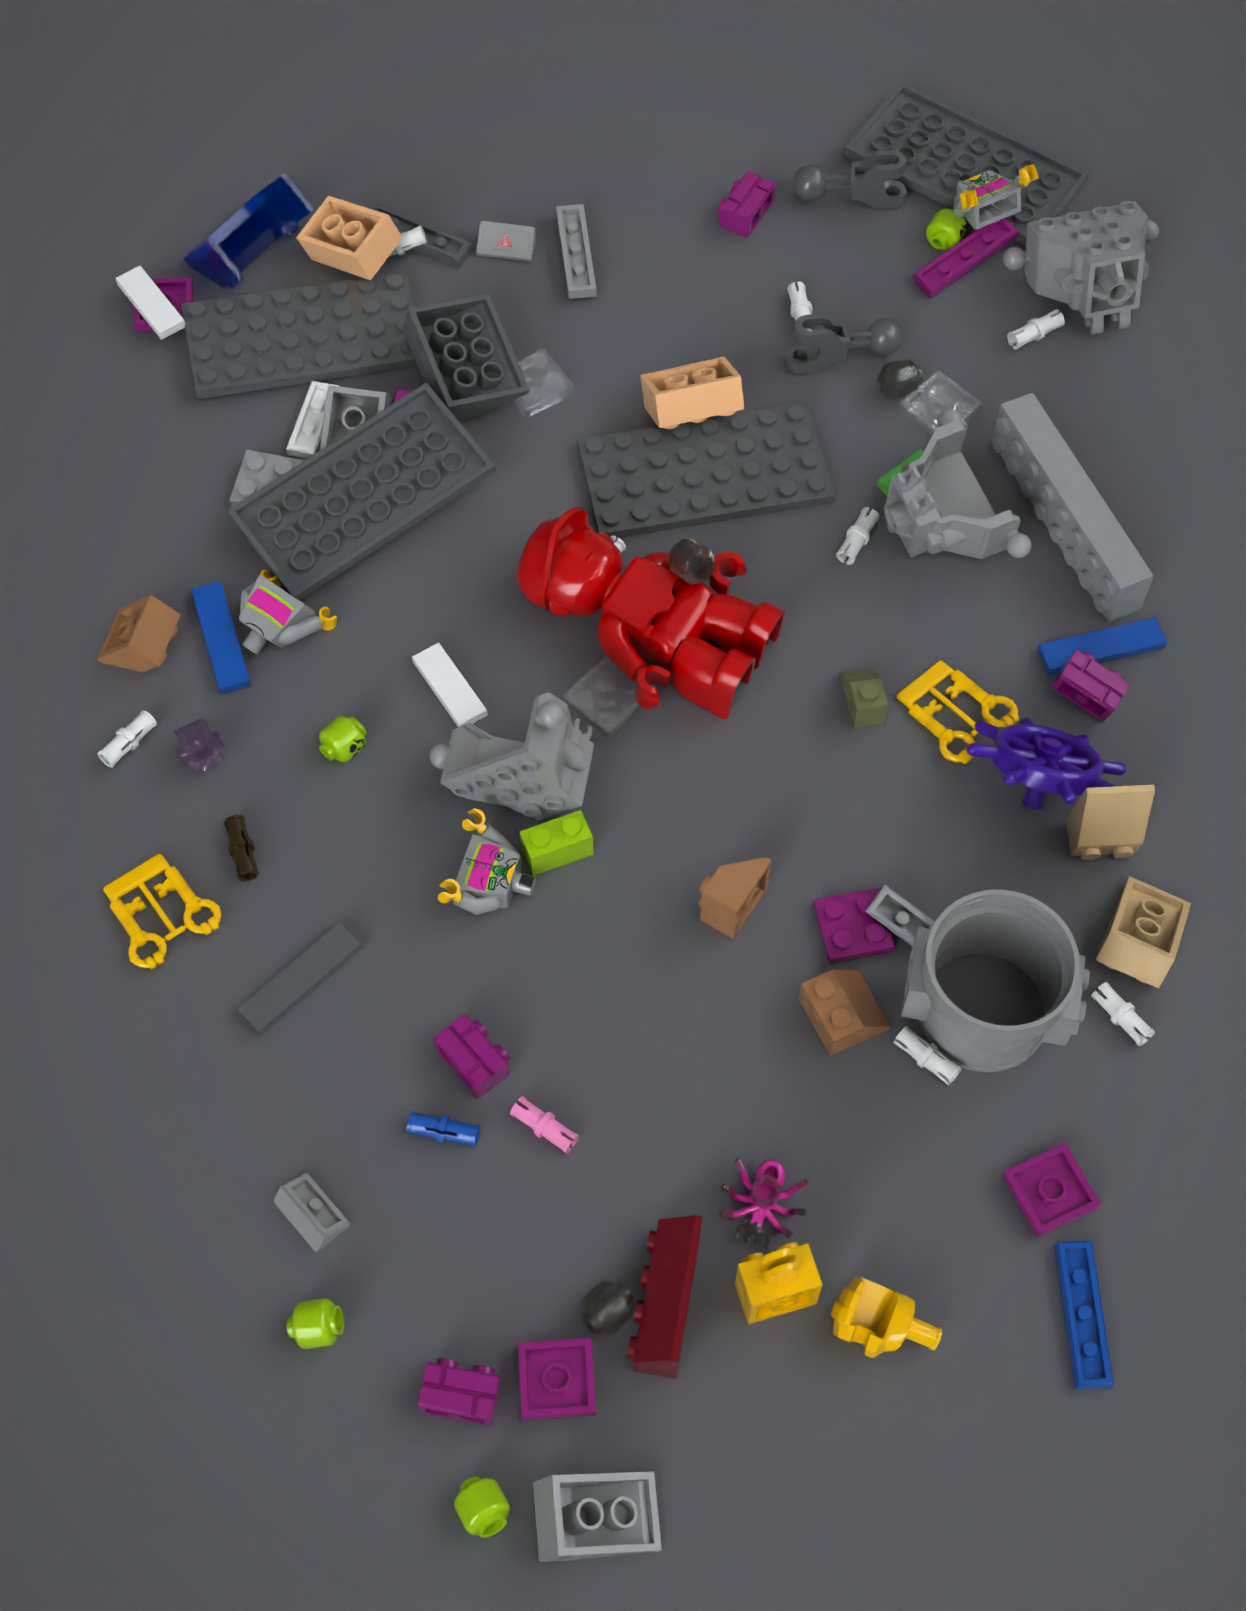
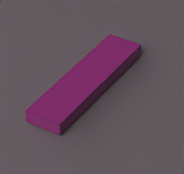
M1006 218L984 226L913 274V281L932 298L1018 238L1019 231Z

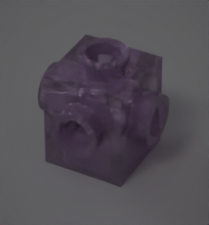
M204 718L174 731L180 746L175 748L182 765L189 764L193 772L196 770L200 772L210 770L217 766V761L223 759L219 750L224 747L223 741L217 730L211 732Z

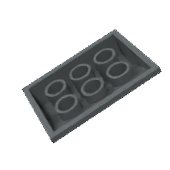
M489 293L408 308L403 331L424 383L427 382L459 422L471 420L529 393L530 390Z

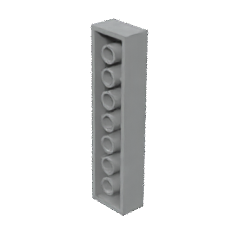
M1033 393L1002 403L991 439L992 446L995 452L1000 453L1004 459L1008 472L1017 479L1022 494L1026 498L1028 497L1033 504L1038 519L1043 520L1049 529L1052 541L1058 543L1063 551L1066 563L1074 568L1081 586L1087 589L1092 596L1095 608L1104 615L1108 623L1140 611L1154 575Z

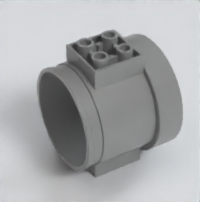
M979 891L964 896L948 906L937 918L932 929L918 927L909 957L901 1017L918 1019L928 1042L937 1045L938 1051L958 1066L977 1072L1004 1071L1016 1067L1029 1059L1038 1050L1042 1042L1066 1046L1071 1035H1077L1079 1022H1083L1085 1018L1086 1002L1081 1001L1083 990H1087L1090 970L1084 969L1085 956L1079 955L1076 941L1070 929L1050 907L1031 896L1015 891ZM983 954L1004 959L1025 972L1035 984L1042 999L1044 1016L1039 1020L1014 1026L995 1025L978 1020L952 1003L941 989L935 972L949 961L966 955Z

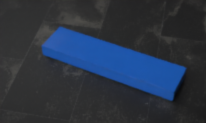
M221 581L192 588L191 592L220 693L225 694L250 687V679Z
M1154 617L1039 644L1037 650L1047 674L1052 675L1059 673L1065 661L1076 649L1080 652L1091 654L1099 664L1164 649L1167 645V640L1157 618Z
M1092 1240L1056 1242L1054 1248L1075 1390L1112 1388L1114 1381Z

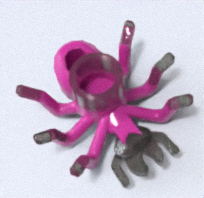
M736 1158L735 1164L740 1172L741 1181L750 1191V1196L738 1194L732 1187L726 1184L721 1185V1190L727 1192L735 1201L748 1202L752 1205L737 1211L730 1209L721 1210L720 1216L736 1219L751 1212L753 1217L737 1226L733 1239L737 1240L740 1231L745 1229L742 1235L744 1243H748L749 1238L753 1235V1245L756 1247L761 1243L764 1235L765 1242L763 1248L768 1249L770 1234L763 1222V1219L766 1217L777 1233L791 1238L793 1233L787 1227H782L770 1210H774L786 1217L794 1215L804 1216L806 1214L805 1209H785L777 1205L778 1200L792 1197L798 1190L807 1186L808 1180L803 1179L787 1191L781 1192L785 1180L784 1168L776 1160H766L759 1165L754 1183L752 1184L742 1160Z

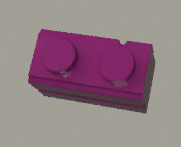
M750 171L746 172L741 180L736 179L731 188L730 196L728 198L723 197L719 203L717 212L720 214V226L729 231L734 230L736 234L743 237H749L774 202L776 186L774 181L764 177L761 179L759 175Z
M1076 649L1065 661L1050 687L1104 722L1115 711L1130 684L1123 680L1119 672L1104 668L1096 662L1094 656Z
M463 1014L450 1027H446L434 1037V1046L436 1051L475 1096L481 1098L493 1086L498 1085L509 1076L510 1068L508 1061L511 1059L500 1044L493 1046L486 1038L489 1036V1033L478 1019L472 1022L466 1014Z
M438 1358L437 1363L427 1362L417 1405L420 1413L493 1426L502 1383L500 1375L495 1374L494 1368L484 1365H474L473 1370L458 1368L459 1362L447 1358Z

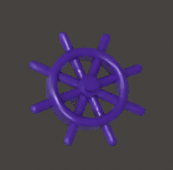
M1027 717L1021 719L1020 724L1010 725L1003 729H999L985 721H978L975 724V730L994 740L993 746L971 743L967 746V753L969 755L990 758L994 765L1005 774L1003 776L1004 784L1011 786L1019 782L1028 786L1022 803L1024 806L1034 810L1042 809L1046 793L1060 795L1065 803L1073 804L1076 801V796L1082 795L1086 788L1115 786L1101 779L1102 773L1120 776L1124 775L1127 771L1126 765L1123 763L1102 760L1101 756L1088 745L1089 738L1086 735L1075 737L1054 728L1034 725L1032 720Z

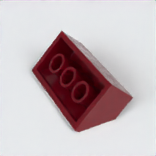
M692 1215L659 1219L657 1231L650 1230L646 1251L653 1252L650 1266H643L640 1287H646L644 1301L637 1300L634 1322L640 1323L638 1337H630L627 1354L628 1359H634L633 1371L677 1378L703 1216Z

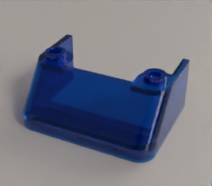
M284 173L250 198L183 259L192 269L220 287L224 288L228 285L232 289L243 279L242 272L246 266L283 234L288 238L300 228L297 223L315 209L288 175Z

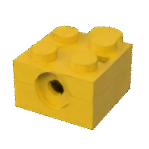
M797 1242L782 1245L777 1248V1251L765 1256L762 1252H758L744 1257L742 1263L738 1264L735 1286L748 1325L816 1305L823 1286L809 1244L798 1246Z

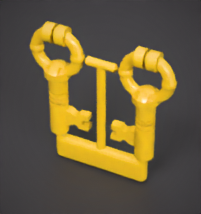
M939 660L897 694V699L910 709L909 714L939 739V749L945 759L967 764L975 757L967 753V747L956 755L947 749V745L954 738L963 739L968 745L975 743L972 736L974 737L978 734L975 730L976 722L934 687L951 675V680L955 683L954 686H949L945 690V694L949 695L951 693L950 698L954 700L958 697L959 693L966 691L981 704V713L984 720L995 727L1005 728L1019 721L1018 708L1012 699L1004 696H994L993 694L989 695L960 670L954 671L944 661ZM930 691L974 729L970 734L960 730L946 729L933 718V714L941 711L943 707L941 704L936 705L937 701L935 699L929 703V706L923 708L914 703ZM996 704H1004L1010 709L1000 720L995 719L989 713V710L993 709Z
M162 854L153 856L103 888L104 893L111 901V910L131 938L128 949L130 962L140 968H150L152 970L157 967V964L164 963V957L167 952L165 940L169 941L184 932L185 927L194 933L205 934L206 936L212 933L211 930L215 931L220 928L218 925L221 920L220 906L209 899L197 897L177 868L170 866ZM165 871L164 874L167 879L163 884L159 883L154 886L159 897L163 898L169 891L176 890L186 904L183 915L185 926L181 925L177 929L144 884ZM139 887L170 933L165 935L164 939L155 933L142 931L133 918L136 911L146 908L140 896L134 898L132 903L125 905L119 898ZM202 907L210 908L213 916L207 919L208 923L204 921L199 926L195 925L191 918L192 913L199 912ZM148 941H154L159 951L152 954L153 957L148 956L144 960L140 959L136 952L137 948L144 946Z

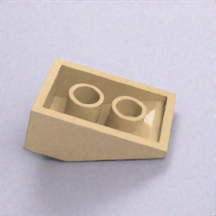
M1154 785L1086 788L1066 818L1070 855L1081 856L1083 860H1093L1100 858L1101 855L1113 854L1115 858L1133 856L1144 842L1155 793Z
M1129 876L1101 942L1096 961L1103 963L1110 969L1123 972L1142 983L1159 989L1175 960L1191 903Z

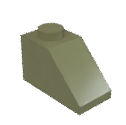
M872 668L840 672V679L853 729L884 724L888 702L881 677Z

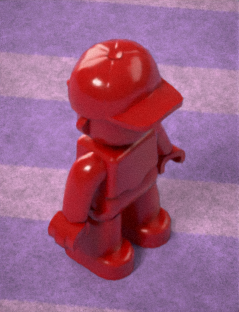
M575 507L569 509L561 517L542 522L529 536L518 563L516 578L523 595L534 605L550 611L551 614L559 617L566 616L567 614L579 617L589 616L597 613L602 608L601 618L597 625L599 645L609 660L631 682H636L635 699L643 708L651 710L654 707H659L658 690L649 684L656 683L667 688L670 680H672L674 687L683 697L714 715L727 719L730 715L739 682L749 683L753 669H757L761 664L767 640L777 641L786 613V611L768 602H761L756 606L742 598L728 594L731 581L723 576L737 577L745 575L747 568L743 558L737 553L722 552L714 558L711 564L709 558L658 552L651 553L645 557H634L623 572L624 564L620 550L608 535L594 531V528L588 523L587 511ZM696 572L697 576L695 578H689L688 574ZM700 573H702V582H705L706 578L709 579L712 590L703 583H697V581H700L697 579ZM711 640L719 643L721 649L711 645ZM641 656L644 657L652 666H647V663L641 658Z

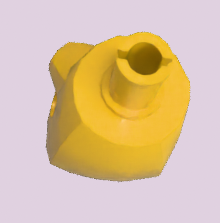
M855 1276L850 1284L844 1287L839 1299L835 1301L830 1314L834 1319L833 1335L849 1343L857 1342L865 1346V1355L870 1358H875L884 1352L896 1351L900 1348L905 1338L934 1351L939 1345L943 1330L940 1327H935L913 1317L915 1312L914 1299L860 1276Z

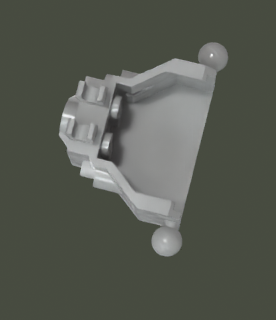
M1124 201L1118 205L1096 207L1093 210L1079 213L1070 212L1064 216L1054 218H1041L1039 221L1028 223L1026 250L1023 251L1018 247L1009 248L1003 255V263L1010 270H1018L1025 264L1024 271L1027 283L1035 294L1066 303L1071 309L1079 310L1085 318V326H1091V335L1103 333L1104 315L1111 314L1112 321H1118V329L1127 328L1131 324V309L1139 308L1142 281L1148 277L1149 264L1145 260V243H1150L1157 238L1159 228L1154 221L1148 220V216L1135 201Z
M948 409L943 411L938 418L939 427L935 429L920 459L904 465L902 472L891 477L884 506L889 532L897 533L900 536L910 557L926 551L930 554L948 551L984 559L1006 549L1015 558L1025 557L1031 550V541L1028 536L1018 532L1021 522L1019 516L1013 515L1011 510L995 514L961 453L968 427L966 421L962 420L960 413L956 410Z
M547 692L534 699L525 743L494 737L472 723H467L452 730L449 745L446 743L435 745L431 749L429 756L431 763L435 767L443 769L440 783L451 789L455 795L470 800L506 806L516 812H522L527 817L541 820L582 806L594 743L589 741L592 736V726L588 725L579 729L580 719H571L568 704Z

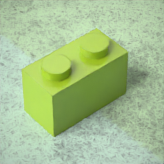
M581 810L519 831L521 850L532 876L594 855L593 836Z

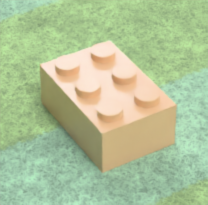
M328 196L296 238L311 260L372 280L403 237L388 214Z
M725 357L640 375L644 407L659 428L673 429L681 423L690 421L700 423L706 421L708 417L717 415L731 416L736 411L744 409L741 375Z

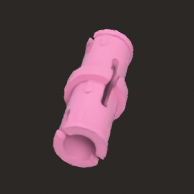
M521 1096L518 1099L520 1104L515 1103L513 1105L510 1115L533 1129L536 1137L539 1139L544 1137L563 1150L565 1154H568L571 1151L570 1145L572 1147L575 1146L579 1135L555 1120L553 1113L550 1111L545 1113L526 1100L524 1096Z

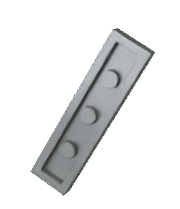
M584 204L556 206L568 298L596 297L597 289Z

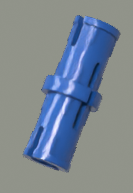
M412 1111L407 1123V1134L436 1138L438 1143L443 1144L446 1141L475 1147L480 1133L479 1124L474 1125L450 1120V1116L442 1115L439 1118Z

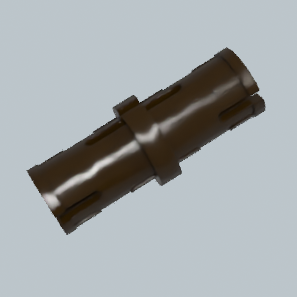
M230 816L226 818L224 825L230 841L228 846L229 854L234 858L238 879L244 882L254 880L259 875L253 855L255 850L254 842L249 839L244 816Z

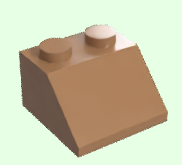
M148 595L120 608L96 660L104 664L142 673L161 666L167 657L165 650L168 643L178 631L176 625L181 614L152 595Z
M762 857L719 866L713 876L708 874L699 889V892L702 893L698 906L701 907L700 920L728 937L735 939L768 890L772 860Z
M830 970L801 983L799 1001L830 1056L891 1028L859 970Z

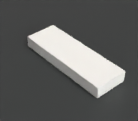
M141 266L115 278L117 285L161 340L185 328L184 319Z
M317 381L311 382L286 448L287 455L308 459L319 452L328 385H339Z
M439 642L412 656L414 665L458 727L467 723L473 724L488 716L487 709Z

